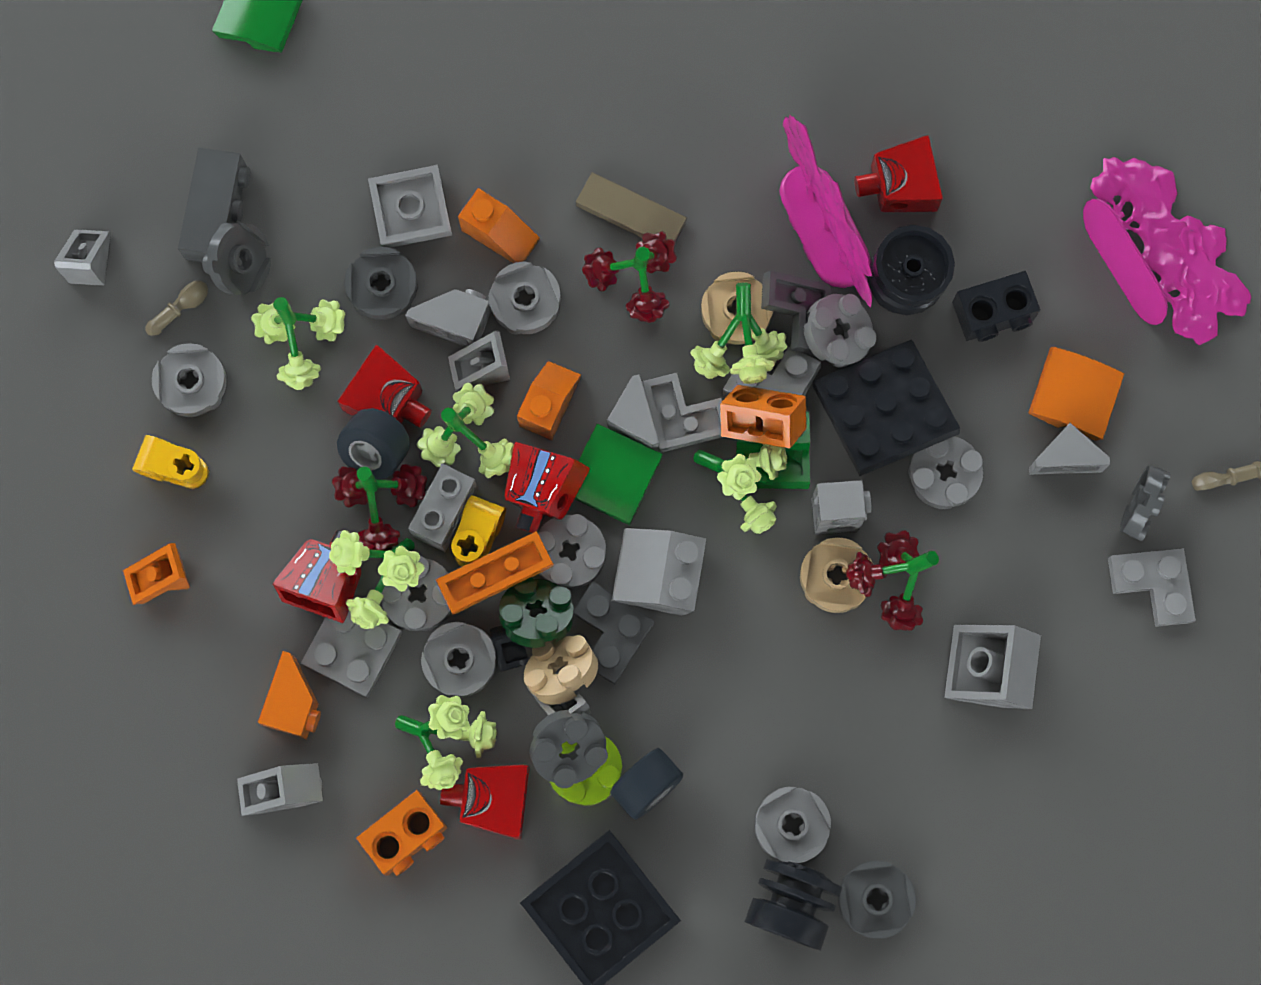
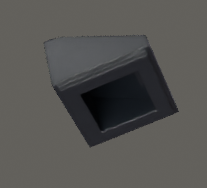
M502 625L490 629L491 639L501 672L527 664L533 655L531 647H525L510 640Z

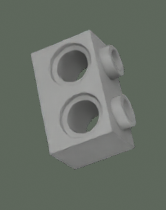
M442 463L408 527L412 537L440 551L446 552L457 531L467 500L471 495L475 496L478 490L475 479Z
M862 480L817 484L811 498L815 535L858 532L863 522L867 520V513H871L870 492L863 491Z

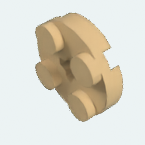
M745 272L725 273L715 279L714 283L706 289L702 298L701 316L705 327L710 331L711 336L715 340L719 341L735 317L733 313L728 312L727 308L732 307L733 301L736 300L737 283L751 284V314L758 326L765 329V331L767 330L773 311L761 309L762 284L755 280L754 276ZM742 321L727 342L728 344H745Z
M829 538L814 546L805 556L800 569V582L806 599L818 608L832 613H843L859 607L867 597L864 594H860L859 590L852 589L849 585V579L841 580L839 585L833 584L832 579L827 577V572H832L835 566L842 567V573L847 574L848 564L853 563L857 552L861 551L867 555L862 550V547L846 538Z
M565 636L558 642L556 638L545 642L544 647L532 648L533 655L530 657L524 670V683L540 702L549 705L562 704L577 697L574 691L578 690L583 684L588 688L593 682L598 671V659L583 636ZM559 668H561V670L559 671V673H558V674H555L556 671H557Z

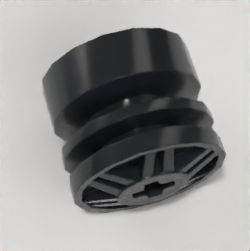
M766 859L763 869L779 876L778 880L774 882L764 878L759 879L758 884L773 893L771 900L753 898L744 922L821 951L829 926L814 917L816 909L833 912L836 906L820 899L823 892L839 897L842 887L833 883L824 874L790 861L776 862Z

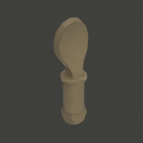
M196 280L186 285L175 302H169L164 310L147 322L145 327L146 333L150 336L159 335L176 317L181 316L180 311L182 309L196 308L203 303L208 294L206 283Z
M1256 461L1250 465L1235 469L1228 468L1226 474L1213 471L1202 472L1193 478V489L1197 491L1207 490L1224 484L1234 486L1238 482L1257 477L1260 479L1261 462Z

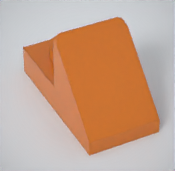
M175 543L167 544L123 570L133 605L145 604L166 591L190 588L184 565Z

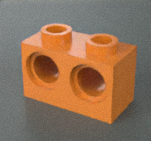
M737 385L720 403L721 437L790 449L806 430V396Z
M416 790L356 837V839L383 875H389L394 872L398 876L414 864V860L411 857L424 848L428 852L445 839L442 832L448 827L422 793ZM424 813L429 818V828L425 833L416 835L410 828L411 819L416 814ZM394 837L399 843V851L393 858L386 859L380 852V845L384 839Z

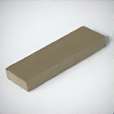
M593 172L590 174L576 200L577 207L641 238L647 232L656 234L663 231L666 233L667 239H673L676 242L687 221V217Z

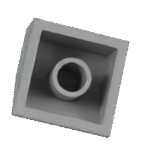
M625 528L611 601L679 616L694 612L706 538L668 530Z
M954 625L944 698L1000 708L1032 709L1041 635L1015 625Z

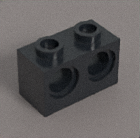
M1026 270L957 291L952 301L966 341L977 338L978 342H984L997 337L999 331L1011 328L1013 332L1026 329L1033 325L1032 321L1035 320L1041 310ZM1006 299H1017L1021 303L1022 309H1011L1007 305ZM972 310H984L989 319L985 321L976 319L972 314Z

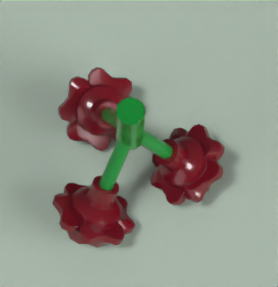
M660 231L656 234L647 232L643 234V241L635 245L637 250L634 259L616 262L613 259L612 252H604L601 247L596 248L592 254H586L584 256L585 264L582 267V272L585 274L591 288L597 287L599 291L603 292L609 285L617 283V278L614 274H617L619 269L634 267L639 272L641 287L638 289V292L632 294V299L625 305L626 310L630 313V318H637L641 322L652 323L657 318L663 317L664 310L670 306V303L666 300L665 293L654 292L652 287L648 286L646 271L650 274L656 271L668 272L670 269L669 263L677 261V256L674 252L675 241L667 239L665 232Z
M402 464L400 471L393 473L392 480L375 479L370 468L366 466L360 467L358 470L352 467H340L338 470L339 476H335L331 480L335 488V500H343V504L347 508L356 504H369L371 516L368 520L369 528L358 532L359 542H362L363 546H367L369 550L391 551L392 546L399 544L400 531L393 529L390 524L383 525L382 518L378 516L375 492L378 488H391L392 495L397 496L396 502L398 505L406 504L410 507H415L418 500L424 499L427 478L421 475V467H411L408 464Z
M906 530L896 534L888 532L884 536L885 542H880L877 545L880 553L879 564L873 565L868 560L866 554H863L861 551L857 552L856 559L853 563L848 564L847 578L852 589L859 590L860 594H864L865 597H871L876 580L886 578L887 574L907 571L910 576L905 592L900 594L899 597L891 596L889 601L881 602L880 606L883 610L881 619L887 621L894 630L912 631L915 625L923 624L921 616L923 608L920 605H914V598L912 596L918 574L937 565L939 556L935 551H928L919 555L917 551L918 539L910 537L909 532Z

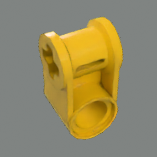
M145 435L132 468L134 472L157 481H166L189 489L202 486L209 475L207 464L194 451L150 435ZM192 464L194 465L192 471L185 470V472L183 473L184 467L190 468Z
M473 495L469 497L451 544L452 553L460 567L489 554L493 542L502 528L507 511L506 507ZM471 544H474L477 552L470 551L468 556H465L462 548L469 549Z

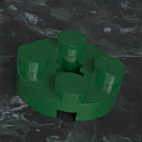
M531 577L509 588L500 600L499 620L506 630V635L513 642L525 647H544L545 642L552 641L557 638L558 642L568 634L573 624L574 607L570 591L549 580L533 579ZM535 608L542 609L545 614L539 613L536 618L531 617L530 610Z

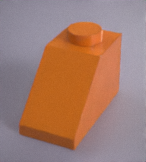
M479 188L458 215L461 231L512 263L524 262L540 240V237L508 206Z
M548 361L531 383L517 414L519 427L553 440L579 383L581 374Z
M282 651L258 723L307 740L309 732L314 733L320 721L321 711L317 710L319 703L296 657L289 652Z

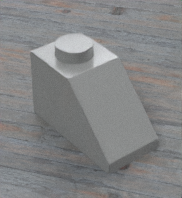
M454 289L408 309L406 319L412 328L467 347L481 339L491 314L489 301L486 300L483 294L471 289H466L465 292Z
M318 763L278 766L237 779L242 816L297 808L323 801L322 780L319 774Z

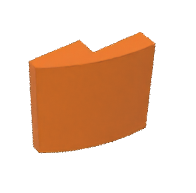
M1051 347L1028 414L1057 428L1066 427L1071 423L1086 437L1094 441L1103 440L1125 373L1080 354Z

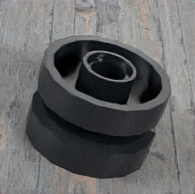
M919 225L899 227L886 235L871 259L872 277L867 276L872 295L887 310L902 315L922 313L936 303L953 278L955 260L952 249L942 235L929 227Z

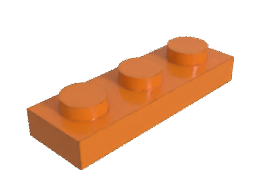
M536 531L436 579V582L452 615L553 567V562Z

